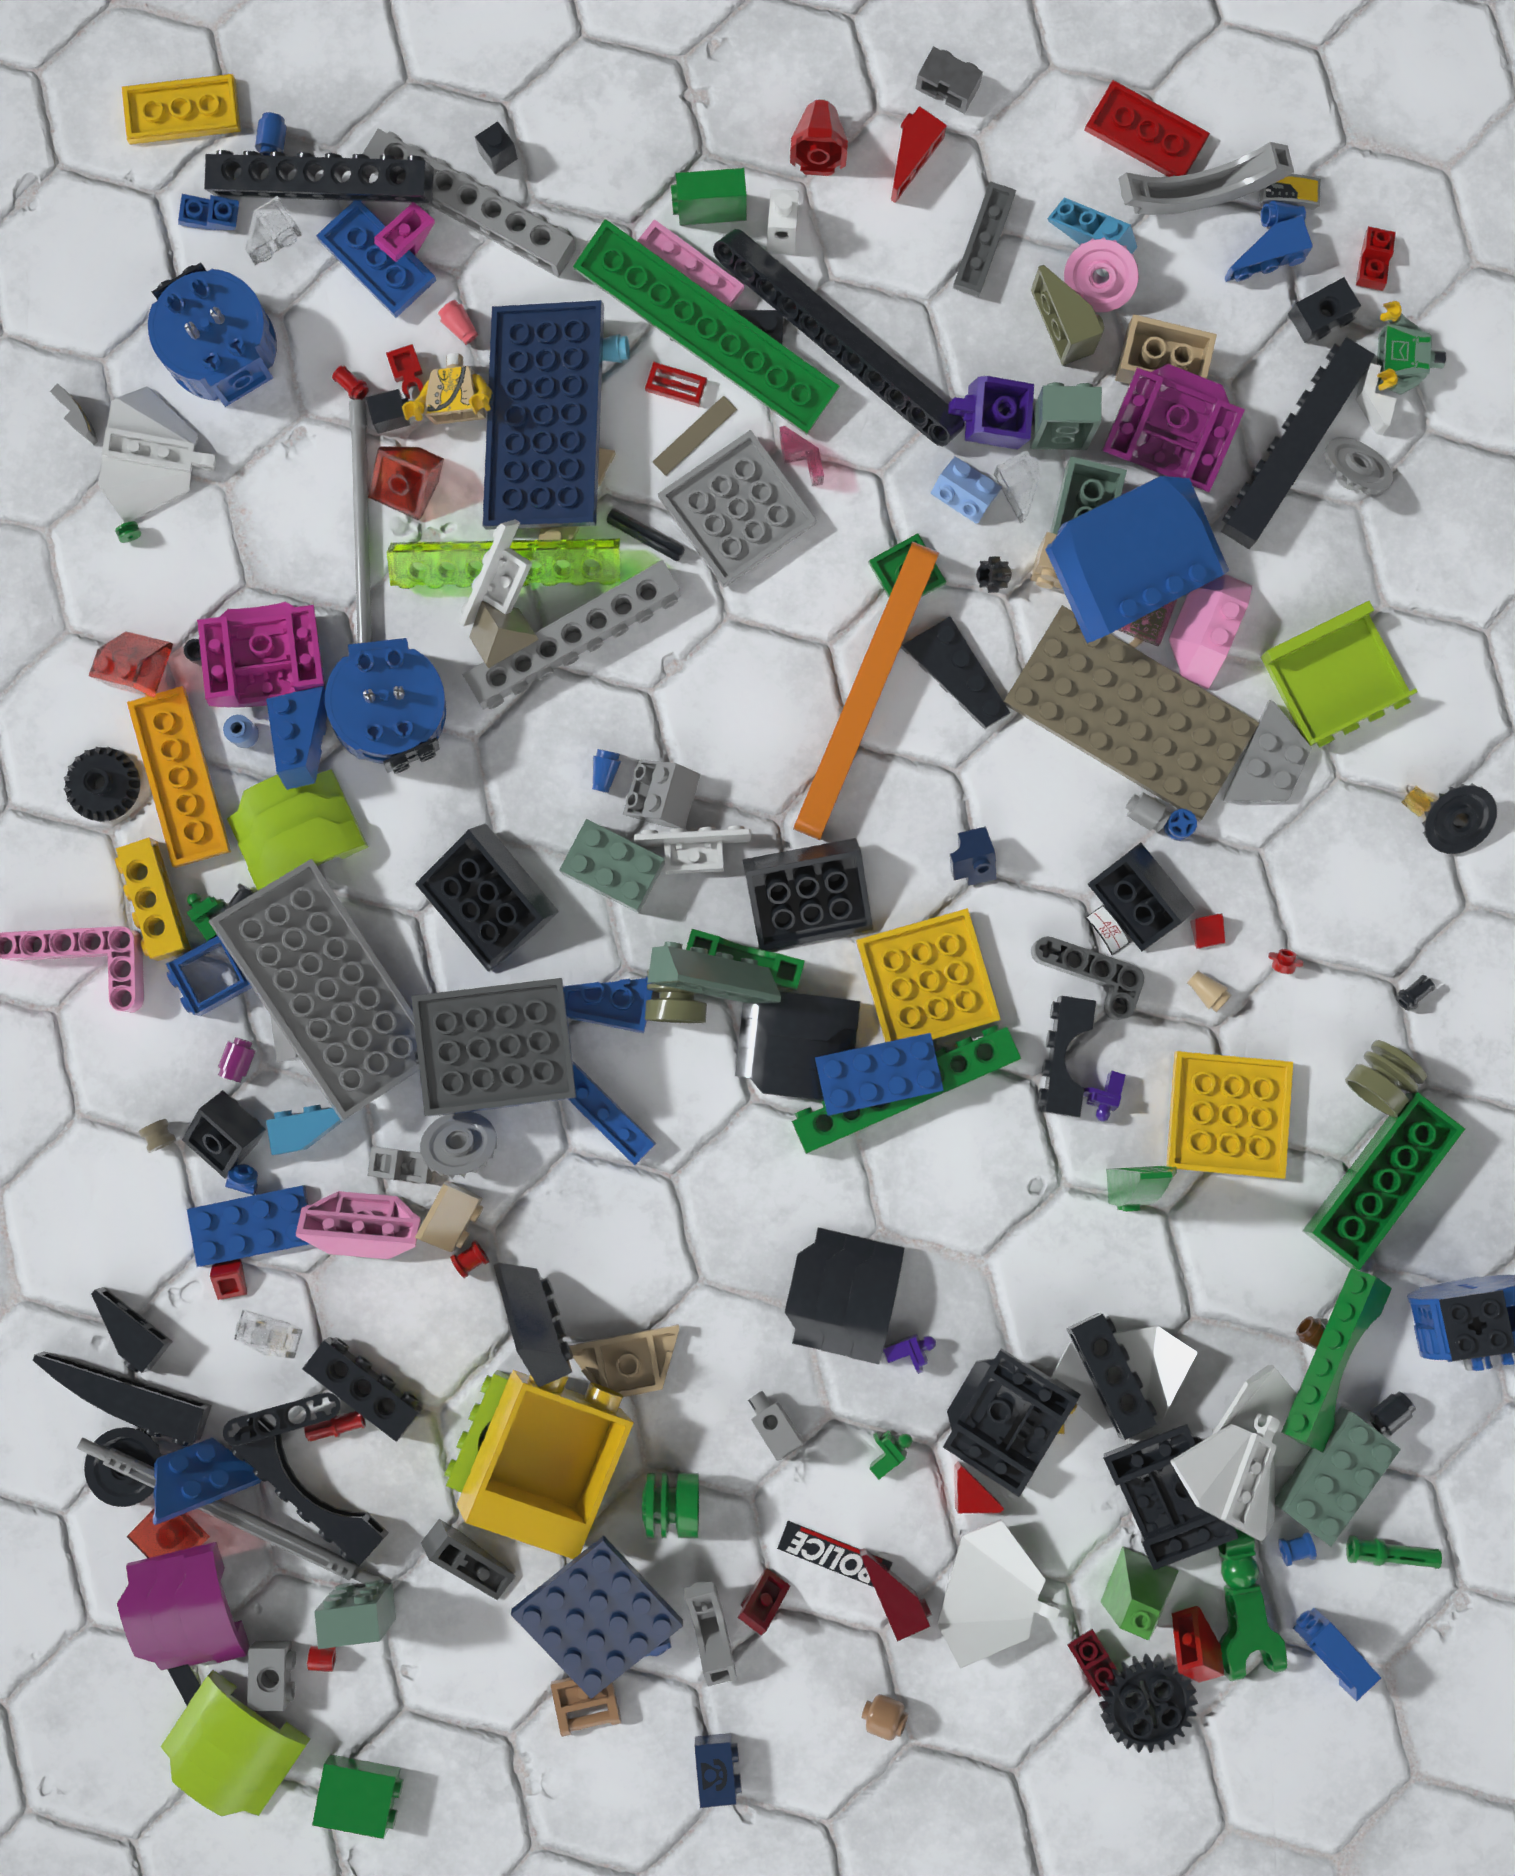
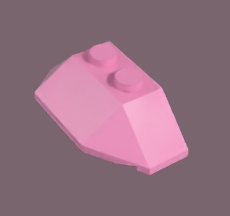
M1223 575L1187 594L1169 637V642L1182 677L1205 689L1210 688L1227 657L1246 612L1252 585L1229 575Z
M338 1191L320 1199L311 1206L307 1205L301 1209L296 1237L332 1255L390 1259L416 1247L417 1238L415 1236L419 1230L421 1220L397 1196Z

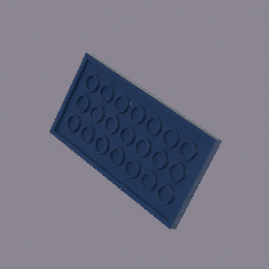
M602 300L492 306L488 384L492 390V395L489 401L491 410L487 411L482 523L486 530L496 529L501 523L515 519L520 522L518 529L596 526L604 303Z

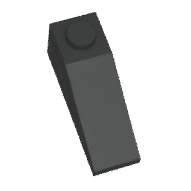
M441 1519L435 1523L421 1542L429 1561L496 1600L499 1599L516 1577L511 1570L469 1537Z

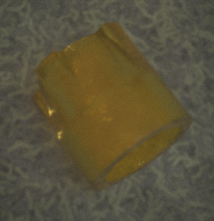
M1415 786L1401 803L1420 817L1431 806L1430 802H1434L1435 799L1418 786Z

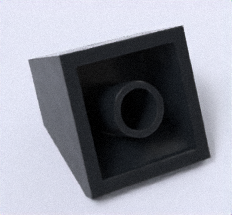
M222 1090L199 1108L182 1141L226 1179L228 1171L244 1160L258 1144L266 1129L255 1117H252L234 1098Z

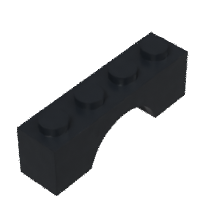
M1061 995L1057 997V1002L1053 1001L1051 1004L1050 1018L1054 1019L1053 1031L1048 1030L1046 1047L1050 1048L1049 1059H1044L1042 1066V1076L1046 1077L1045 1088H1040L1038 1095V1105L1042 1106L1041 1112L1070 1117L1081 1116L1084 1087L1077 1084L1070 1077L1065 1065V1054L1068 1045L1077 1035L1093 1030L1096 1008L1095 1000Z

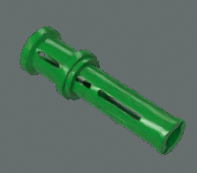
M1354 1535L1349 1536L1346 1544V1555L1350 1563L1365 1561L1372 1562L1375 1566H1381L1387 1562L1439 1569L1442 1564V1554L1439 1549L1386 1544L1380 1538H1375L1373 1541L1362 1540Z

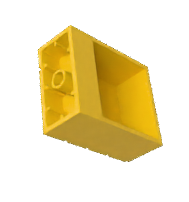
M513 1370L488 1427L485 1439L476 1456L471 1473L457 1502V1507L467 1524L574 1559L581 1554L634 1422L619 1408L623 1396L608 1387L590 1383L586 1394L583 1395L564 1388L569 1377L568 1375L538 1387L531 1374L527 1375Z

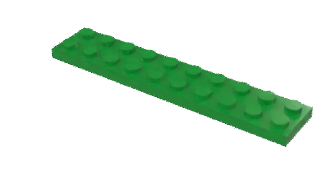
M607 219L602 222L573 265V269L805 435L812 429L840 388L838 384Z

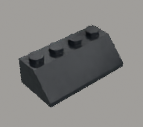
M500 1262L494 1264L516 1351L537 1386L541 1387L572 1373L569 1360L573 1359V1354L567 1341L563 1342V1338L567 1334L561 1320L556 1318V1316L560 1315V1311L555 1299L550 1297V1295L554 1294V1290L548 1277L543 1279L537 1268Z

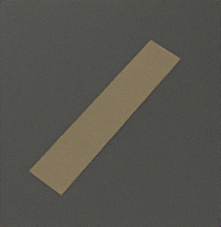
M725 396L721 397L653 460V464L666 476L737 410L735 406Z

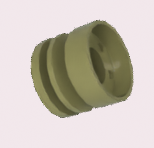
M647 984V990L660 994L657 999L646 1000L645 1020L670 1023H706L707 1003L694 1000V994L699 993L656 984Z
M1375 1040L1371 1045L1373 1052L1368 1051L1364 1054V1059L1370 1067L1356 1064L1346 1077L1345 1082L1351 1090L1368 1104L1386 1115L1397 1117L1408 1103V1098L1402 1090L1416 1093L1418 1091L1416 1083L1423 1084L1427 1079V1074L1421 1066L1402 1050L1387 1042Z

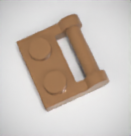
M570 1677L551 1681L550 1685L562 1737L571 1735L572 1731L611 1723V1725L621 1724V1715L613 1682L590 1699ZM607 1704L608 1707L607 1711L569 1719L567 1715L568 1712Z

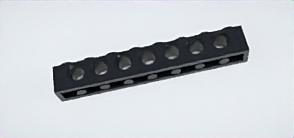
M217 150L216 154H205L204 189L214 196L432 203L434 168L424 157L415 155L408 156L407 160L397 159V157L392 155H380V159H370L369 156L364 154H353L352 158H342L341 155L335 153H326L325 157H315L314 154L299 152L297 156H288L286 153L274 151L270 152V156H265L255 151H243V155H234L231 151ZM241 168L240 176L234 179L235 171ZM268 168L267 177L261 180L262 172ZM296 169L294 178L288 180L290 171ZM323 170L322 178L315 181L316 173ZM351 171L350 178L346 182H342L344 173ZM378 172L377 180L369 183L371 174ZM406 172L405 180L397 184V177L401 173Z

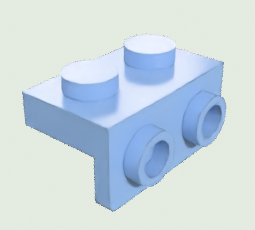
M954 456L940 474L931 494L977 524L999 494L1002 486Z

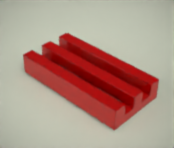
M653 362L645 391L700 407L701 398L703 397L708 380L704 376ZM656 372L699 384L697 388L679 381L656 376ZM653 382H654V383H657V384L664 385V386H668V387H671V388H674V389H678V390H681V391H685V392H688V393H691V394H695L696 396H692V395L685 394V393H682V392H678V391H675V390H672V389H668V388H665V387H661V386H658V385L653 384Z

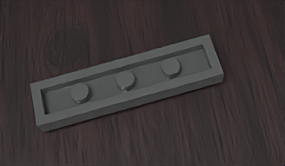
M992 181L989 182L953 284L954 289L977 297L980 296L1016 194L1015 189Z

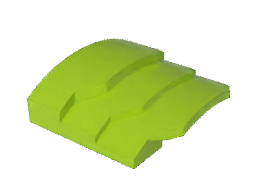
M332 769L318 773L314 784L286 790L278 774L244 790L238 811L227 818L257 890L274 882L310 859L314 861L316 866H319L336 857L345 859L369 847Z
M212 1670L160 1747L170 1758L172 1782L196 1802L221 1817L241 1811L259 1816L311 1738L287 1721L281 1729L272 1725L231 1696L237 1686Z

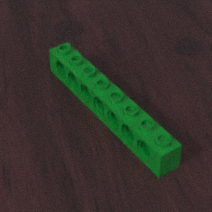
M997 1024L983 1030L982 1034L984 1037L975 1041L969 1036L956 1042L957 1049L947 1053L945 1048L935 1051L944 1091L885 1103L881 1108H875L874 1106L859 1109L857 1118L853 1120L847 1119L843 1113L829 1115L832 1119V1127L826 1132L820 1131L816 1126L817 1118L822 1114L827 1115L824 1101H822L823 1107L816 1111H812L810 1106L795 1113L797 1119L791 1122L805 1154L1020 1060L1021 1056L1008 1028L999 1029ZM981 1044L988 1045L992 1050L991 1058L987 1061L978 1057L977 1049ZM954 1056H960L965 1061V1068L960 1073L955 1072L951 1068L950 1062Z

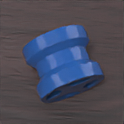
M1187 809L1176 810L1170 815L1164 825L1165 833L1173 840L1181 841L1195 832L1197 819Z

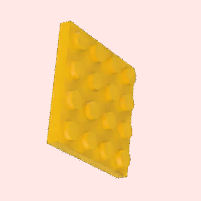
M968 908L856 940L885 1042L931 1033L933 1040L1001 1020Z
M1175 1051L1166 1166L1177 1167V1169L1286 1179L1293 1062Z

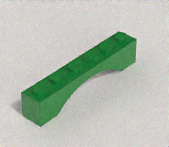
M1353 1268L1350 1269L1281 1431L1295 1441L1322 1453L1335 1425L1337 1394L1346 1364L1364 1332L1381 1316L1392 1290L1390 1286L1376 1276Z

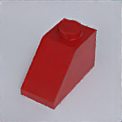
M1193 1606L1171 1613L1178 1673L1199 1683L1224 1676L1221 1645L1200 1607Z

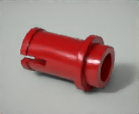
M345 365L339 366L334 371L332 379L348 392L350 399L363 400L367 396L369 388L366 381L359 380Z

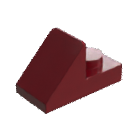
M766 1568L741 1603L742 1610L737 1618L762 1636L769 1628L791 1585Z

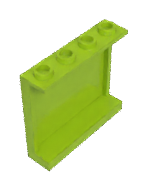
M1370 601L1358 605L1267 650L1260 657L1300 734L1310 746L1316 743L1319 748L1335 740L1334 734L1343 731L1344 735H1347L1360 728L1359 722L1368 718L1371 723L1385 716V709L1393 706L1397 710L1411 703L1409 697L1418 692L1416 688L1409 691L1370 617V614L1374 611Z

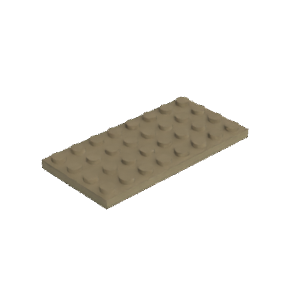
M1063 605L1004 700L1007 707L1177 809L1191 811L1199 822L1203 819L1259 725V722L1112 634L1087 643L1073 611Z

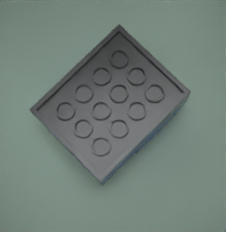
M562 978L411 996L417 1043L415 1058L416 1064H419L425 1116L449 1115L577 1098Z

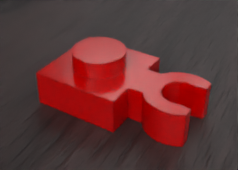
M413 344L386 352L396 383L403 381L402 391L404 396L410 399L409 389L412 386H417L421 392L424 386L422 381L416 376L422 375L423 372Z

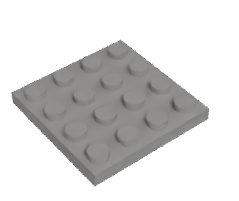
M751 430L658 493V498L723 588L817 524L813 514Z

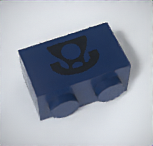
M731 1733L696 1736L694 1747L700 1808L736 1805V1796L738 1793H742L741 1775L734 1773V1763L739 1762L738 1743H732Z

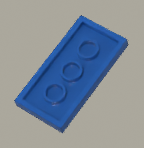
M353 201L322 229L316 237L397 318L437 281L436 277L410 250L395 262L375 244L374 237L386 226L361 201Z
M931 1033L815 1057L827 1116L944 1091Z
M305 1185L187 1209L196 1266L201 1267L309 1245L306 1241L296 1237L301 1209L309 1205Z

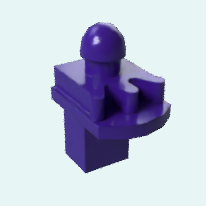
M1115 1071L1108 1073L1104 1091L1093 1087L1084 1088V1096L1088 1097L1086 1104L1098 1107L1096 1117L1099 1121H1107L1111 1114L1110 1111L1114 1112L1119 1107L1126 1074Z
M916 1333L884 1346L883 1351L888 1363L910 1355L916 1372L920 1374L923 1373V1365L928 1364L924 1351L934 1349L936 1340L931 1336L923 1337L924 1339L920 1340Z

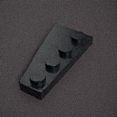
M951 616L901 645V649L919 663L918 665L926 673L928 672L939 683L940 687L947 693H950L959 702V705L984 729L1010 714L1009 709Z

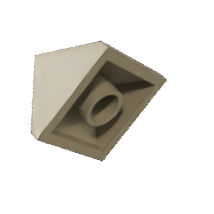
M484 601L481 602L469 636L488 668L539 640L519 608L513 607L511 613L504 614Z

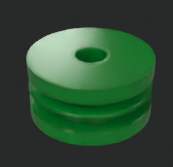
M135 521L123 523L115 529L121 543L134 541L142 534Z

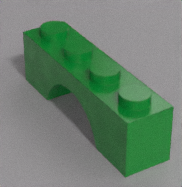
M691 929L686 950L689 951L691 947L707 949L708 955L715 956L716 953L731 954L735 961H741V958L757 960L758 966L770 969L777 986L797 991L805 963L801 959L751 948L695 929Z

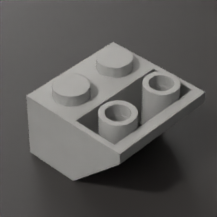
M638 759L629 794L626 798L623 815L665 827L685 829L700 773L677 763Z

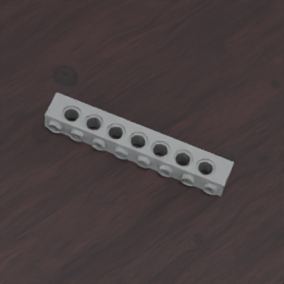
M378 128L362 153L369 156L370 159H380V155H392L397 158L401 157L403 160H407V157L411 155L424 157L434 168L432 203L426 204L558 278L576 250L572 234L566 229L553 227L548 224V221L543 216L537 213L533 215L528 213L518 202L512 199L509 201L505 200L493 188L480 186L475 183V180L470 175L464 172L460 174L455 172L445 161L438 158L436 160L430 158L423 149L416 145L411 147L405 144L398 135L391 131L386 133ZM406 172L401 173L397 177V184L405 180ZM443 185H452L448 190H440ZM469 198L476 199L472 204L464 203ZM492 212H500V215L495 218L488 217ZM517 225L525 226L521 231L512 230ZM540 239L550 240L545 245L537 244Z
M661 560L535 632L539 640L490 668L483 662L462 675L483 710L487 707L489 709L496 708L504 702L503 698L512 693L517 695L529 688L528 684L536 679L541 681L550 677L554 673L553 669L562 664L568 666L579 659L578 655L586 650L589 652L597 650L604 644L603 641L612 635L614 638L626 633L629 630L628 626L637 621L638 623H643L649 620L654 615L653 612L659 608L667 609L678 602L677 598L681 596L680 588L664 561ZM652 589L656 592V596L651 600H645L641 597L644 590ZM622 603L629 604L632 607L627 614H619L616 608ZM604 618L607 622L603 628L596 629L591 626L594 619ZM571 632H579L582 635L581 639L576 643H570L566 640ZM547 646H554L557 651L552 657L542 656L543 649ZM523 660H528L532 663L528 671L520 672L517 670V665ZM502 674L507 677L503 685H492V680L496 675Z

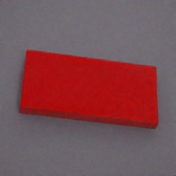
M1114 80L1110 83L1084 129L1087 133L1167 177L1187 175L1210 135L1206 130Z

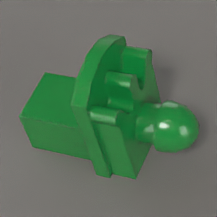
M189 894L187 902L189 906H192V909L186 913L191 921L194 922L206 941L217 937L218 935L210 925L209 920L212 919L211 916L223 908L226 902L224 899L216 900L214 896L212 898L209 896L202 901L199 894Z
M889 1430L884 1434L880 1431L873 1434L876 1443L884 1451L869 1467L878 1480L906 1459L907 1451L905 1449H908L913 1442L909 1434H902L898 1437L899 1439H896Z

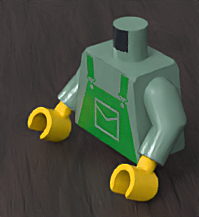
M1392 301L1383 304L1387 312L1380 315L1381 321H1389V323L1378 334L1377 365L1381 366V370L1377 374V377H1379L1377 386L1380 391L1388 389L1395 393L1403 394L1417 387L1430 373V368L1442 369L1446 362V352L1431 350L1432 335L1423 332L1420 327L1407 319L1401 313L1400 303Z

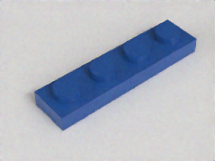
M573 1061L577 1098L568 1100L630 1162L636 1165L657 1143Z

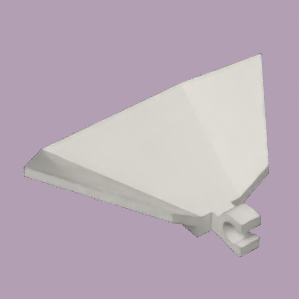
M148 386L111 401L108 425L105 430L98 486L124 523L134 521L189 492L192 466L215 472L216 456L195 452L198 434Z
M1158 1326L1114 1333L1113 1335L1118 1345L1122 1343L1129 1354L1130 1360L1127 1363L1131 1372L1136 1371L1143 1383V1388L1140 1390L1145 1400L1150 1399L1157 1412L1154 1419H1163L1198 1352ZM1100 1338L1094 1343V1351L1099 1356L1103 1355L1107 1350V1344ZM1070 1341L1051 1378L1053 1380L1055 1378L1080 1393L1081 1396L1076 1404L1104 1430L1112 1428V1422L1073 1342ZM1116 1366L1111 1367L1107 1372L1108 1380L1111 1383L1117 1382L1120 1378V1371ZM1130 1394L1124 1395L1121 1399V1407L1125 1411L1132 1408L1134 1403L1133 1397ZM1141 1433L1127 1439V1444L1141 1441Z
M1267 1365L1245 1381L1219 1424L1212 1429V1434L1227 1425L1233 1424L1256 1433L1254 1421L1257 1413H1260L1266 1417L1268 1415L1280 1421L1272 1439V1443L1277 1445L1275 1467L1299 1465L1311 1449V1447L1301 1444L1281 1432L1297 1393L1273 1365Z
M1257 1413L1254 1421L1256 1433L1229 1424L1170 1462L1197 1507L1251 1537L1262 1541L1266 1538L1275 1520V1451L1277 1445L1272 1443V1439L1280 1421L1268 1415L1266 1417L1263 1414Z
M1001 1519L961 1536L956 1558L952 1564L937 1625L960 1669L1030 1638L1034 1613L1056 1621L1059 1616L1060 1608L1058 1604L1038 1599L1046 1579Z

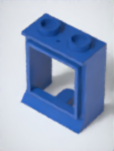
M218 936L177 959L166 963L169 972L166 974L170 983L175 988H179L183 995L180 998L183 1007L188 1013L192 1012L193 1015L202 1016L252 988ZM222 946L240 981L199 1002L182 968Z
M1315 1608L1311 1611L1303 1612L1298 1617L1297 1624L1293 1629L1339 1678V1686L1356 1702L1381 1679L1379 1674L1340 1631Z

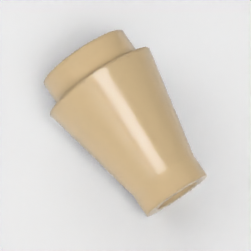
M1199 970L1187 982L1208 1010L1212 1008L1217 1012L1232 996L1227 991L1228 988L1202 974Z

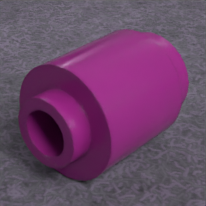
M235 1037L234 1042L227 1041L218 1068H220L218 1075L241 1083L243 1076H247L256 1050L251 1048L252 1042Z

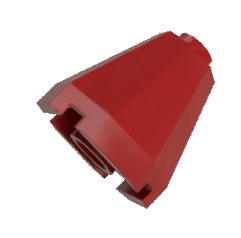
M815 100L807 105L791 137L790 163L793 166L796 163L801 166L800 171L805 175L830 176L835 173V168L839 165L840 169L846 166L848 140L836 107L829 101Z

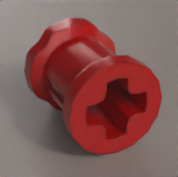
M476 1240L471 1243V1247L459 1255L454 1254L450 1257L454 1267L464 1279L469 1276L468 1273L482 1263L486 1265L490 1262L487 1254Z

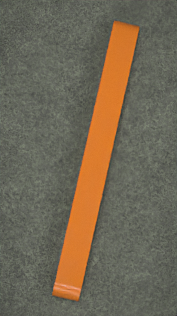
M912 542L793 830L817 840L821 839L937 561L939 552Z

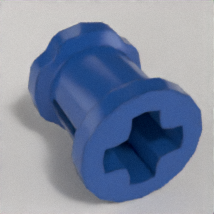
M1308 1532L1303 1533L1302 1537L1287 1541L1284 1538L1278 1540L1279 1550L1286 1566H1291L1294 1561L1306 1558L1315 1560L1317 1557L1314 1542Z

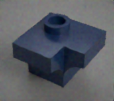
M986 826L958 833L959 848L950 854L953 879L966 878L968 886L996 880V855Z

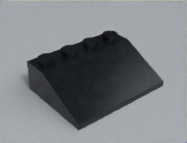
M486 823L468 829L415 883L488 972L492 971L540 931L559 912Z
M856 838L742 859L759 950L765 951L873 930L862 854Z

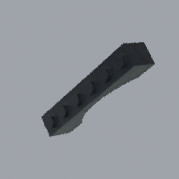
M262 1416L258 1423L262 1432H270L275 1428L266 1417ZM253 1418L248 1420L250 1426L241 1427L233 1436L236 1438V1441L241 1440V1434L251 1431V1438L257 1436L253 1428ZM281 1434L241 1446L230 1445L232 1447L231 1452L236 1458L243 1462L246 1460L254 1467V1474L263 1482L269 1481L276 1488V1495L284 1502L290 1501L297 1508V1514L304 1521L315 1524L320 1529L318 1531L320 1536L328 1543L334 1542L341 1549L340 1553L343 1558L349 1563L354 1564L355 1562L360 1566L388 1535L389 1532L369 1513L352 1512L336 1508L308 1491L296 1477L288 1463Z

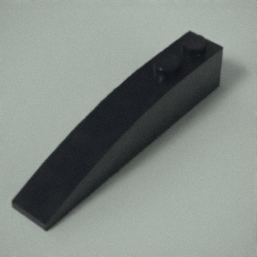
M45 1351L34 1354L32 1361L61 1385L102 1411L132 1425L144 1428L145 1434L153 1437L165 1435L173 1438L172 1442L181 1446H189L201 1440L212 1405Z

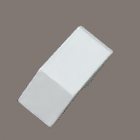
M1370 363L1360 379L1355 400L1375 433L1382 435L1391 424L1397 398L1375 393L1379 378L1377 374L1380 373L1381 366Z

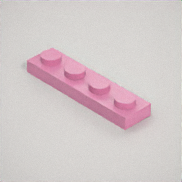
M655 219L637 240V242L728 307H731L744 291V284Z

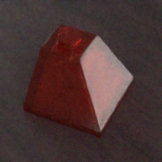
M380 446L377 450L368 498L416 520H420L439 483L444 458L420 447Z

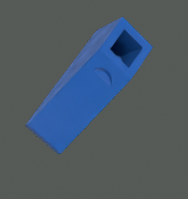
M1303 216L1275 223L1230 267L1224 278L1225 282L1234 279L1237 282L1243 281L1258 272L1268 274L1277 270L1279 266L1286 264L1296 266L1304 262L1313 245Z

